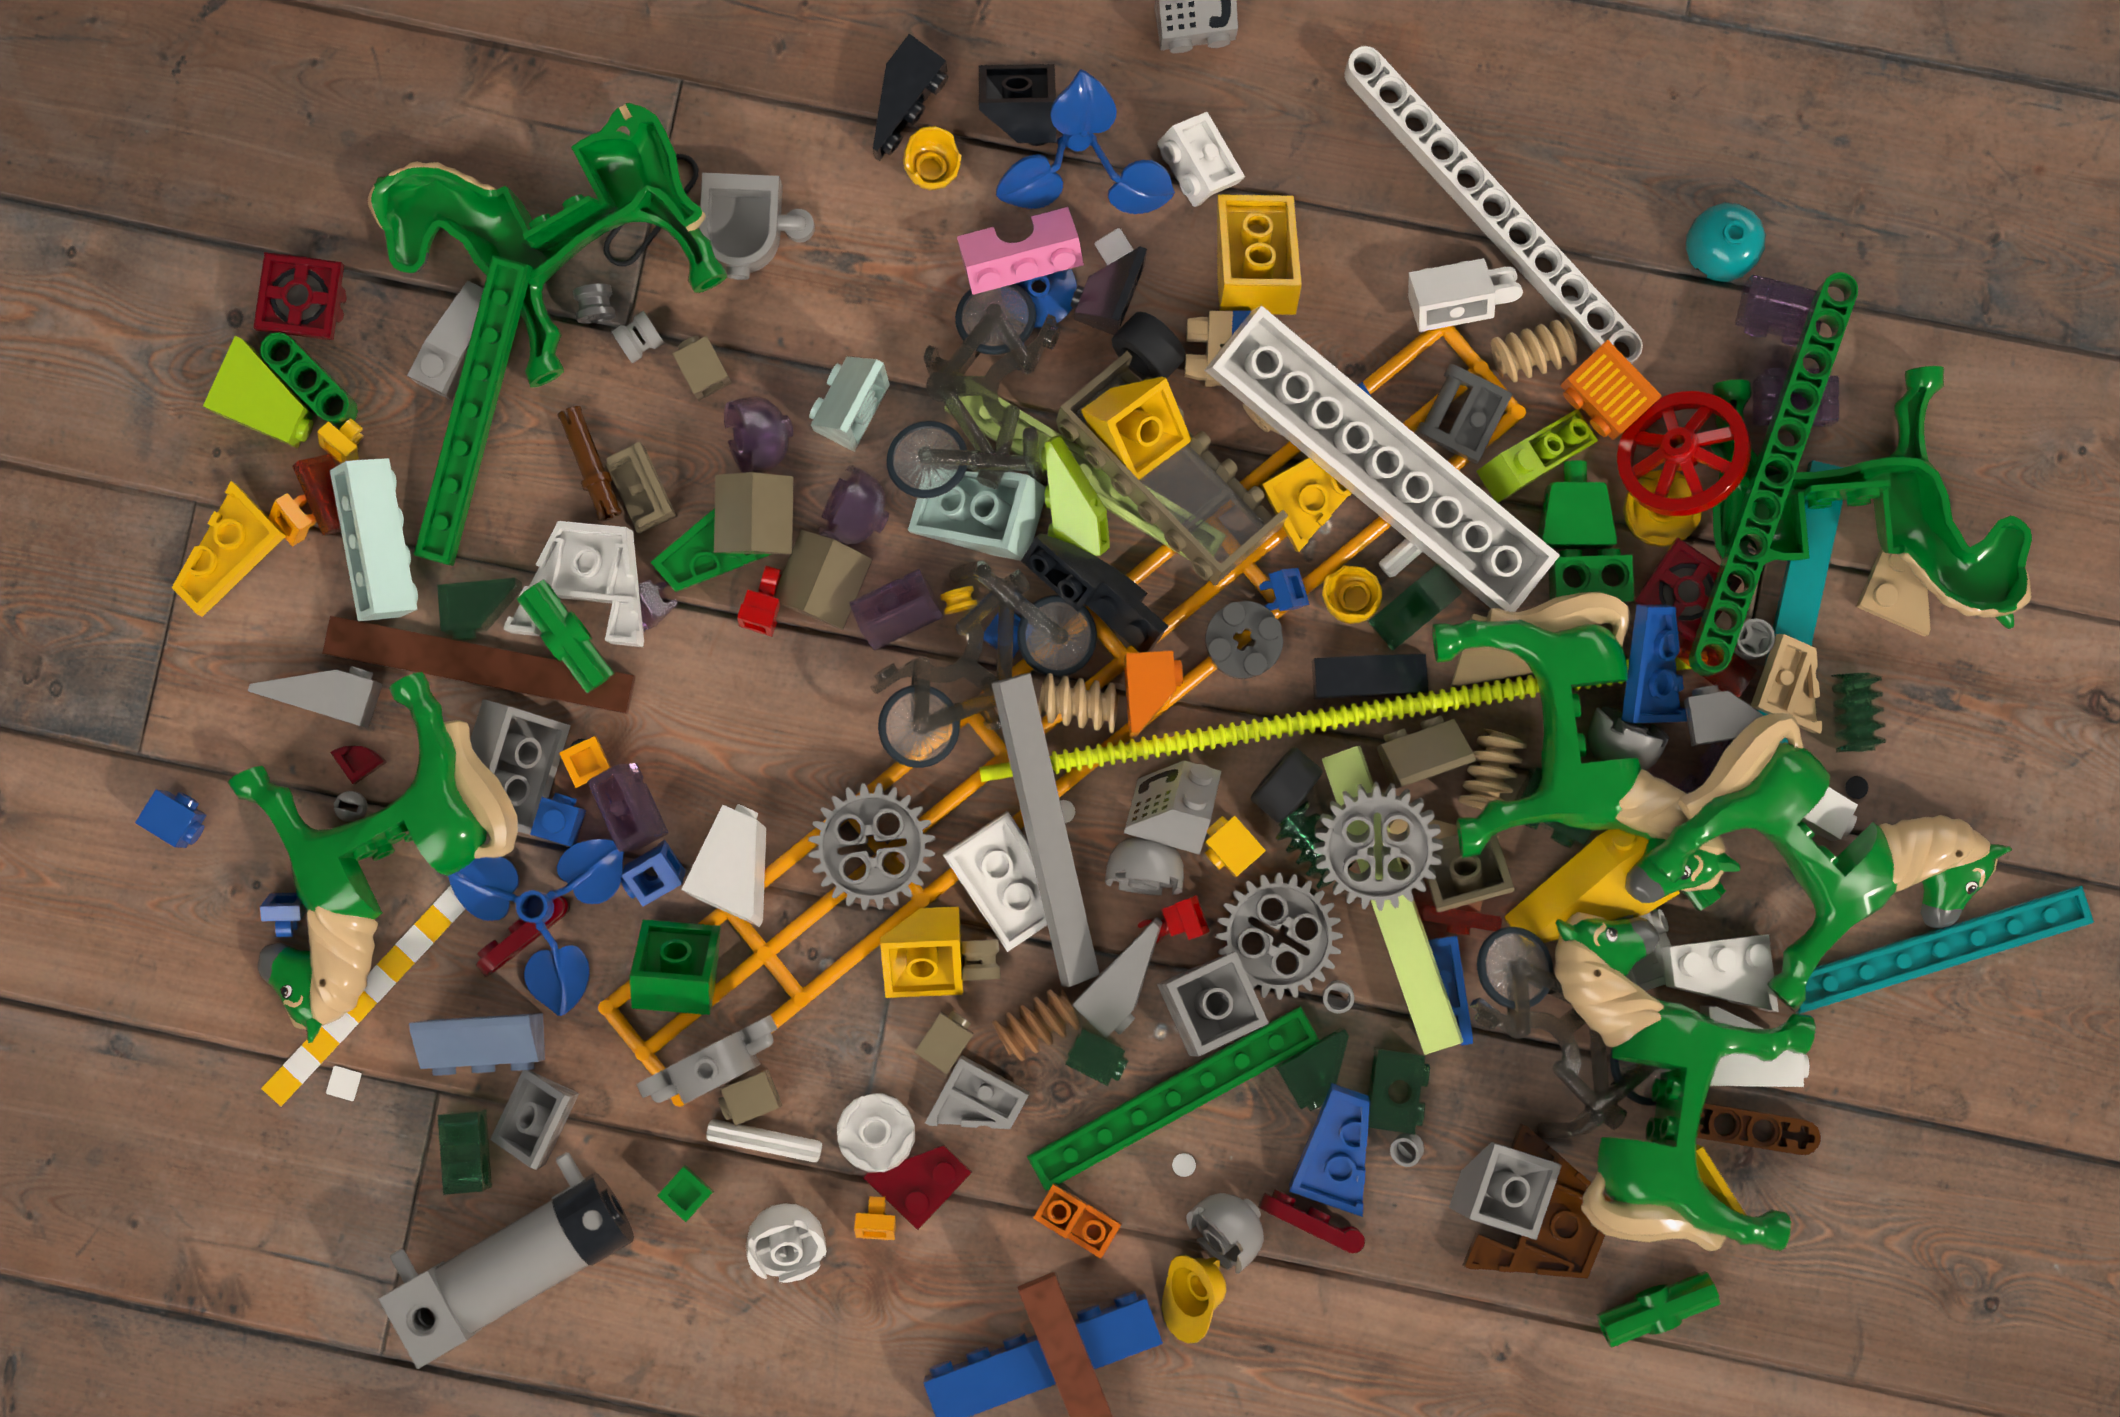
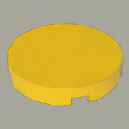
M1662 470L1648 472L1638 479L1639 483L1648 491L1654 493ZM1676 472L1667 498L1692 496L1685 476ZM1629 492L1625 495L1623 512L1626 525L1636 538L1647 545L1657 547L1671 546L1676 538L1684 540L1689 537L1700 523L1701 513L1689 516L1662 515L1641 506Z

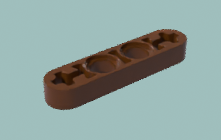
M1704 1103L1701 1117H1705V1133L1700 1132L1703 1128L1702 1124H1699L1697 1138L1797 1155L1813 1153L1819 1147L1821 1141L1818 1127L1810 1121ZM1704 1109H1708L1706 1117L1704 1116ZM1721 1113H1728L1734 1121L1733 1130L1727 1135H1719L1714 1129V1120ZM1761 1119L1767 1120L1772 1126L1771 1137L1764 1142L1757 1141L1752 1134L1753 1125ZM1781 1122H1785L1783 1129L1781 1126ZM1801 1126H1804L1803 1131L1806 1134H1810L1809 1142H1802L1801 1148H1798L1796 1140L1781 1137L1782 1130L1799 1132ZM1780 1139L1782 1141V1146L1778 1145Z

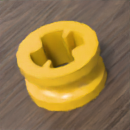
M966 586L941 594V601H945L947 604L944 609L945 614H953L976 607L978 605L977 600L971 597L972 592H974L973 586Z

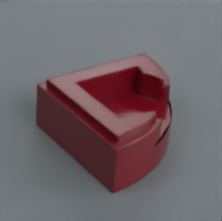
M343 746L330 752L352 784H357L387 763L379 753L362 746Z

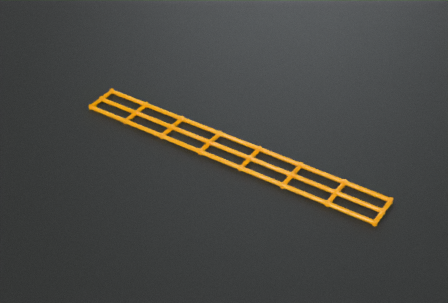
M1454 326L1424 331L1363 381L1371 395L1443 336L1469 367L1467 371L1505 390L1507 389L1490 370L1489 365L1479 357ZM1460 385L1453 401L1469 388ZM1438 394L1403 422L1413 433H1415L1420 422H1425ZM1513 396L1505 409L1506 413L1502 415L1486 448L1524 418L1526 410ZM1289 441L1240 481L1241 485L1247 491L1253 486L1258 487L1300 453L1301 450ZM1457 454L1447 460L1458 470H1461L1470 462ZM1230 500L1205 521V523L1226 535L1221 547L1229 556L1241 547L1219 520L1222 515L1235 506ZM1380 516L1302 579L1306 594L1308 595L1324 582L1327 575H1331L1389 529L1391 525ZM1282 527L1225 576L1218 585L1214 586L1211 581H1208L1164 617L1162 621L1169 627L1159 641L1242 573L1245 574L1268 603H1273L1276 599L1273 589L1260 591V584L1270 580L1255 563L1288 537L1284 528ZM1163 544L1125 576L1138 585L1177 552ZM1087 606L1086 608L1094 619L1098 639L1114 657L1112 661L1085 682V688L1089 691L1094 681H1099L1100 688L1102 689L1124 671L1125 655L1139 652L1132 645L1126 648L1104 620ZM1279 609L1270 610L1277 619L1287 612L1280 611ZM1079 612L1030 652L1036 662L1041 664L1087 626L1081 613ZM1244 629L1242 634L1236 633L1233 636V639L1238 642L1237 648L1239 650L1253 640L1250 638V631ZM1209 656L1183 676L1181 686L1176 687L1174 695L1150 723L1217 669ZM1023 658L995 682L1020 674L1030 673L1034 669ZM992 684L958 711L960 729L969 723L995 755L983 766L1010 762L1006 744L980 714L995 701ZM1060 713L1053 724L1048 723L1047 715L1041 718L1044 734H1047L1062 721ZM951 717L903 757L921 761L947 741L952 730ZM1128 722L1106 739L1101 746L1107 747L1108 742H1112L1116 746L1119 740H1123L1124 744L1130 741ZM896 761L867 785L869 793H874L878 783L882 784L884 792L913 767L905 766ZM1099 763L1093 764L1092 769L1084 765L1081 771H1078L1076 767H1072L1069 773L1066 772L1056 780L1059 798L1097 768ZM979 769L918 818L919 821L930 820L932 823L923 830L924 833L988 782H981ZM1020 810L1012 818L1021 830L1025 826ZM848 819L841 824L842 826L849 821L860 835L861 827L857 820ZM815 827L765 868L764 889L819 845L812 843L808 839L812 836H820L821 830ZM869 836L867 845L875 853L871 857L874 858L877 857L876 851L878 849L905 846L907 840L904 838L895 839L886 844V842L875 841L874 836ZM898 852L889 853L884 859V866L892 875L899 874L905 867L897 857L900 854ZM865 862L848 877L852 880L861 879L866 872ZM950 867L924 889L922 886L911 882L908 886L913 896L909 902L804 988L776 954L847 897V893L844 892L839 897L833 898L834 887L768 942L764 941L751 923L716 908L698 924L720 926L728 920L754 953L716 983L712 1007L760 967L765 965L790 996L788 1001L771 1014L777 1028H779L880 945V938L919 908H926L958 882L959 878ZM629 979L606 999L601 1001L598 1010L632 1050L636 1058L640 1060L651 1075H654L666 1069L655 1053L696 1021L702 1014L680 1013L648 1040L644 1041L618 1009L631 998ZM679 1094L670 1098L675 1106L681 1107L685 1105Z

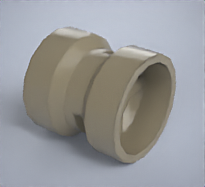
M999 939L960 941L961 954L965 956V966L962 968V981L1001 979L1000 966L996 963V954L999 952Z

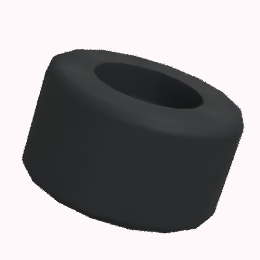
M1136 312L1111 339L1112 346L1118 357L1122 356L1126 351L1132 355L1129 369L1142 380L1147 376L1151 378L1162 376L1167 379L1186 358L1185 350L1176 335L1163 322L1146 312Z
M1294 747L1280 759L1258 785L1251 796V801L1273 820L1282 822L1314 787L1321 777L1323 770L1298 748Z

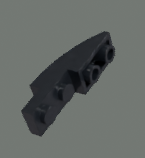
M1040 533L1036 536L1021 560L1023 564L1077 612L1087 605L1139 653L1150 652L1169 627L1142 603L1148 594L1146 591L1113 566L1079 547Z

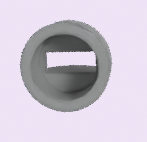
M354 791L341 793L334 802L335 814L345 822H354L362 819L368 808L365 797ZM341 802L359 805L357 812L342 809Z
M1335 980L1327 984L1323 991L1325 1007L1337 1014L1347 1012L1354 1004L1352 987L1342 980ZM1334 990L1348 994V997L1346 999L1337 995L1329 994V991Z
M1403 1133L1391 1144V1156L1399 1165L1412 1167L1423 1156L1424 1142L1415 1133Z

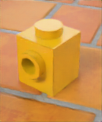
M1222 815L1208 828L1207 833L1210 837L1204 841L1205 845L1209 848L1204 852L1206 857L1218 870L1225 866L1234 877L1242 873L1266 851L1236 816L1231 817L1227 821Z

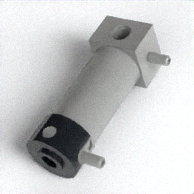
M566 1152L557 1157L556 1162L570 1187L552 1197V1200L450 1260L442 1261L420 1275L417 1274L404 1249H400L390 1255V1259L404 1284L378 1300L417 1369L464 1343L486 1325L585 1267L593 1266L634 1242L633 1231L622 1205L599 1174L593 1173L583 1178L570 1153ZM427 1308L432 1310L435 1320L428 1316Z

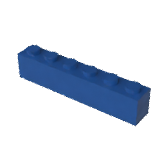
M1136 1291L1128 1292L1114 1298L1115 1305L1100 1310L1099 1305H1094L1077 1312L1078 1319L1074 1321L1094 1370L1163 1344L1145 1294L1137 1296ZM1020 1333L1003 1340L1004 1347L990 1352L988 1347H982L966 1354L967 1361L953 1366L951 1360L929 1368L930 1375L925 1376L923 1383L935 1417H970L1055 1385L1056 1382L1037 1336L1033 1335L1027 1338L1025 1333Z

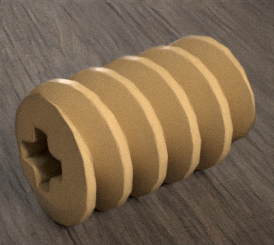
M1564 319L1563 324L1558 320L1550 322L1549 330L1543 324L1537 325L1534 334L1528 328L1523 329L1520 332L1519 338L1516 334L1509 333L1505 337V343L1499 337L1491 339V349L1496 370L1501 378H1503V374H1508L1513 383L1518 381V370L1520 369L1529 379L1532 378L1534 365H1537L1542 374H1546L1548 361H1552L1557 370L1562 368V357L1565 356L1572 366L1577 364V344L1573 329L1567 319Z
M1048 673L1042 683L1038 708L1040 716L1043 711H1046L1048 723L1053 724L1060 713L1063 725L1068 726L1072 718L1077 716L1079 728H1084L1089 718H1091L1094 730L1099 731L1104 721H1108L1109 731L1114 733L1119 695L1116 693L1114 683H1109L1105 692L1101 693L1099 681H1094L1088 691L1085 688L1083 678H1079L1074 688H1070L1068 676H1063L1058 686H1056L1053 674Z
M1483 729L1490 736H1479L1476 740L1485 749V751L1473 752L1476 761L1481 765L1469 766L1467 772L1476 780L1464 781L1462 785L1471 795H1462L1458 798L1459 803L1480 811L1483 810L1488 801L1495 799L1504 801L1499 797L1500 793L1513 792V788L1507 785L1504 780L1505 778H1517L1518 774L1509 768V764L1522 763L1523 760L1513 751L1514 749L1527 747L1526 743L1514 736L1490 729Z

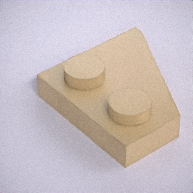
M1776 634L1774 646L1768 655L1751 707L1767 714H1791L1796 719L1799 728L1811 733L1821 734L1822 721H1817L1815 698L1820 697L1819 681L1816 678V669L1818 667L1816 648L1785 634Z

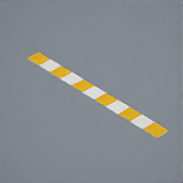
M451 885L369 972L367 987L359 996L356 1007L346 1012L340 1019L321 1026L314 1041L308 1043L307 1039L261 1088L280 1107L465 910L454 894Z

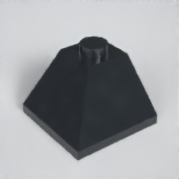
M1055 64L979 65V110L1017 143H1028L1033 146L1057 143L1056 127L1053 125L1050 115L1051 107L1056 100Z
M1141 246L1089 276L1085 287L1078 285L1070 307L1076 309L1074 320L1115 335L1121 328L1145 267L1147 249Z

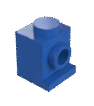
M666 840L658 843L657 847L624 866L621 883L626 893L632 899L636 897L642 907L682 885L686 870ZM653 867L657 875L650 876L645 870Z

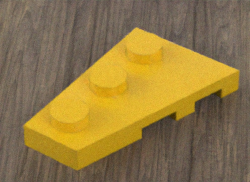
M1309 457L1260 484L1275 514L1277 515L1282 510L1287 513L1288 516L1282 527L1296 552L1302 550L1314 533L1330 519L1333 512L1352 494Z
M230 481L225 490L227 496L218 512L214 511L207 523L210 527L200 545L194 546L172 586V589L186 604L201 617L215 606L286 537L272 520L233 481Z

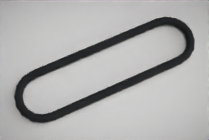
M676 154L677 160L687 161L693 169V176L684 188V192L688 194L698 179L699 169L697 163L691 157L685 154ZM622 226L614 228L604 242L606 258L616 266L626 267L633 264L654 239L661 227L655 226L636 253L626 261L614 259L610 253V243Z

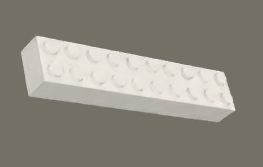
M1263 306L1257 307L1250 312L1204 370L1490 608L1516 612L1560 556Z

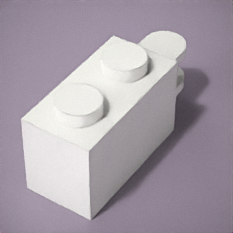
M1483 258L1409 272L1408 299L1418 331L1422 332L1494 318L1495 305L1516 301L1523 294L1521 285L1515 282L1517 280L1516 270L1513 267L1488 270Z

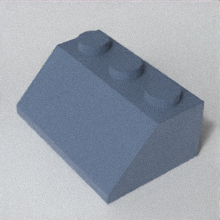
M543 1013L435 1019L409 1023L410 1034L420 1069L432 1068V1076L456 1074V1067L471 1066L472 1073L495 1072V1064H511V1071L535 1069L534 1062L545 1060Z

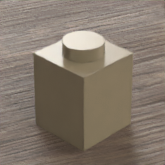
M699 336L688 338L678 345V351L672 353L698 401L732 384L707 336L701 339Z
M953 1010L949 1015L941 1012L914 1053L947 1074L974 1034L968 1029L971 1022Z
M768 1069L722 1088L723 1097L718 1098L725 1119L729 1120L732 1118L735 1126L783 1106Z

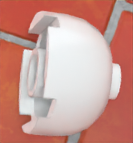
M783 1203L771 1206L762 1211L749 1228L746 1244L747 1259L750 1268L759 1277L767 1279L768 1274L779 1276V1282L784 1283L802 1280L815 1273L820 1267V1260L823 1256H826V1240L820 1221L807 1208L797 1204Z

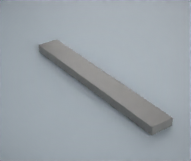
M1026 673L991 684L1061 986L1070 987L1100 974L1031 673Z

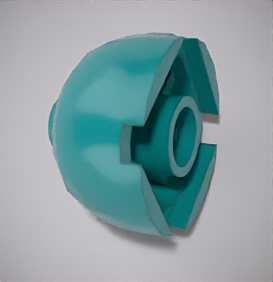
M1722 203L1707 208L1694 220L1686 235V251L1690 263L1695 269L1699 268L1702 273L1706 274L1707 278L1713 281L1730 282L1742 278L1758 264L1765 250L1766 233L1762 221L1751 209L1738 203Z

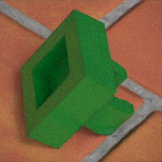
M685 1165L661 1190L657 1197L683 1221L687 1222L714 1191Z

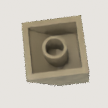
M1441 715L1421 722V731L1408 735L1404 728L1383 736L1386 743L1377 746V750L1389 783H1393L1395 789L1476 761L1455 719L1444 722Z

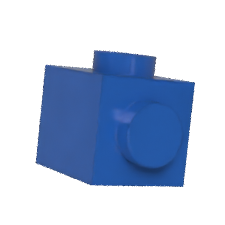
M156 789L135 823L173 847L186 848L188 844L193 845L201 836L205 827L202 822L207 815L196 809L199 802L182 792H178L175 796L169 791Z
M554 793L553 799L541 797L530 835L566 846H573L577 842L586 810L575 807L577 799Z

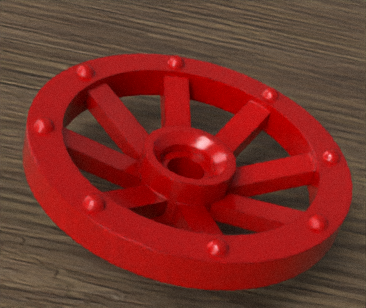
M1701 391L1676 392L1660 397L1623 432L1617 451L1618 471L1630 495L1646 509L1667 516L1698 514L1721 503L1741 483L1750 463L1751 440L1742 417L1724 399ZM1698 409L1684 427L1679 426L1675 411ZM1712 413L1721 417L1730 426L1697 433ZM1664 418L1668 430L1665 435L1645 432L1658 419ZM1731 440L1735 442L1731 462L1702 448V446ZM1684 443L1680 448H1676L1677 445ZM1637 444L1660 448L1634 465V454ZM1665 462L1656 490L1652 493L1644 488L1638 479ZM1699 462L1724 474L1713 486L1705 491L1695 470V466ZM1676 471H1683L1692 496L1667 498Z

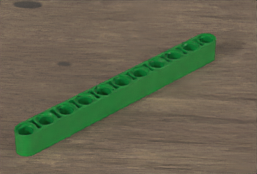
M1837 272L1827 277L1818 287L1812 300L1689 654L1690 667L1700 676L1708 677L1715 675L1726 668L1731 661L1858 295L1857 282L1847 273ZM1828 287L1839 288L1844 294V301L1840 302L1832 299L1828 293ZM1822 322L1827 324L1831 328L1832 336L1826 338L1819 335L1816 331V323ZM1811 358L1815 360L1819 365V373L1812 374L1806 371L1803 366V359ZM1791 394H1799L1804 397L1807 403L1806 410H1798L1791 404ZM1787 430L1794 437V446L1789 447L1781 444L1778 439V431ZM1766 466H1774L1781 472L1782 480L1780 483H1773L1768 480L1765 475ZM1754 502H1761L1767 506L1769 510L1768 519H1759L1754 515L1752 510ZM1747 538L1755 543L1757 548L1755 556H1747L1741 551L1739 546L1741 539ZM1728 575H1737L1743 580L1744 590L1742 593H1735L1729 589L1727 585ZM1716 611H1724L1730 616V629L1724 630L1715 624L1714 614ZM1703 648H1712L1717 652L1719 657L1717 666H1708L1703 662L1701 658Z

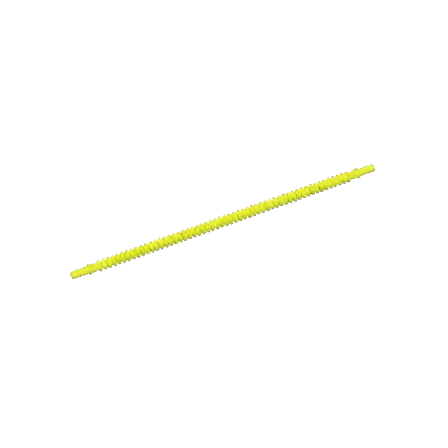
M1702 651L1701 658L1706 664V656L1704 651ZM1690 653L1677 655L1675 658L1676 671L1691 669L1689 663ZM1629 659L1626 660L1627 669L1629 667ZM1528 675L1526 680L1518 676L1515 682H1512L1510 678H1506L1503 684L1499 680H1495L1494 685L1484 682L1483 687H1479L1478 684L1474 683L1471 689H1468L1466 685H1462L1459 691L1455 687H1451L1450 692L1440 689L1439 694H1435L1430 690L1427 696L1418 692L1415 698L1411 694H1407L1406 699L1396 696L1395 701H1390L1386 697L1383 703H1379L1377 699H1374L1373 704L1368 705L1367 701H1363L1360 707L1356 703H1352L1351 708H1346L1342 704L1339 710H1335L1333 706H1330L1329 711L1324 712L1322 708H1319L1316 714H1313L1311 710L1307 711V715L1296 712L1295 717H1291L1290 714L1286 713L1283 719L1275 715L1272 721H1269L1267 717H1263L1262 722L1252 719L1251 724H1246L1242 720L1239 726H1235L1231 722L1228 728H1224L1223 724H1219L1218 729L1214 730L1212 726H1208L1207 731H1202L1198 727L1195 733H1191L1189 729H1186L1183 735L1175 731L1172 737L1164 733L1163 738H1157L1156 735H1152L1151 740H1146L1142 736L1139 742H1135L1131 738L1128 744H1124L1123 740H1119L1116 746L1112 742H1108L1107 747H1102L1098 743L1095 749H1091L1089 745H1086L1085 750L1080 751L1078 747H1075L1072 753H1068L1067 749H1063V754H1057L1056 751H1052L1050 760L1055 774H1059L1060 769H1065L1069 773L1072 767H1076L1078 771H1081L1082 766L1087 765L1089 769H1092L1095 763H1099L1100 767H1104V762H1110L1111 765H1115L1116 760H1121L1125 764L1128 758H1132L1134 762H1137L1140 756L1148 760L1151 754L1159 758L1160 753H1165L1169 757L1172 751H1177V754L1181 755L1184 749H1188V752L1192 753L1195 747H1199L1200 751H1204V746H1210L1211 749H1215L1216 744H1221L1225 748L1228 742H1232L1234 746H1237L1238 741L1243 740L1245 744H1248L1251 738H1254L1255 742H1259L1260 737H1265L1269 741L1272 735H1276L1278 739H1281L1284 733L1292 737L1295 731L1303 735L1304 730L1315 733L1316 728H1320L1321 731L1325 732L1328 726L1336 730L1339 724H1342L1344 728H1348L1349 723L1359 726L1360 721H1364L1369 725L1372 719H1375L1378 723L1382 721L1383 717H1386L1388 721H1392L1395 715L1399 719H1403L1404 714H1409L1413 718L1416 712L1424 716L1427 710H1430L1432 714H1436L1439 708L1443 712H1447L1448 707L1458 710L1459 705H1463L1468 709L1471 703H1474L1476 707H1480L1483 701L1487 705H1491L1492 700L1502 703L1503 698H1507L1512 702L1515 696H1518L1520 700H1524L1525 695L1529 694L1531 698H1535L1536 693L1540 692L1537 680L1532 675ZM1590 685V686H1584V687H1585L1586 689H1590V688H1591V685ZM1573 687V689L1579 691L1580 687ZM1010 762L979 767L981 782L1013 777Z

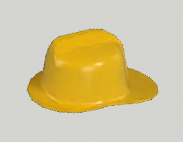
M1178 1255L1170 1262L1162 1297L1163 1317L1170 1332L1178 1340L1187 1344L1197 1343L1205 1337L1210 1327L1213 1311L1225 1298L1226 1282L1219 1270L1220 1260L1216 1257L1205 1259Z

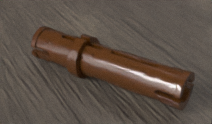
M581 406L566 408L567 414L562 410L557 416L562 423L584 479L581 481L584 491L589 492L598 515V520L607 521L613 519L612 514L619 516L622 514V510L610 485V482L613 480L611 474L605 471L583 416Z

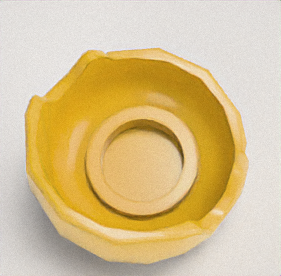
M937 126L923 127L910 136L903 154L904 169L915 185H919L920 188L930 191L942 189L956 179L962 156L954 142V136L949 131Z
M1344 565L1333 574L1326 576L1322 597L1328 612L1338 621L1354 624L1366 621L1377 612L1381 606L1382 588L1377 576L1365 567Z

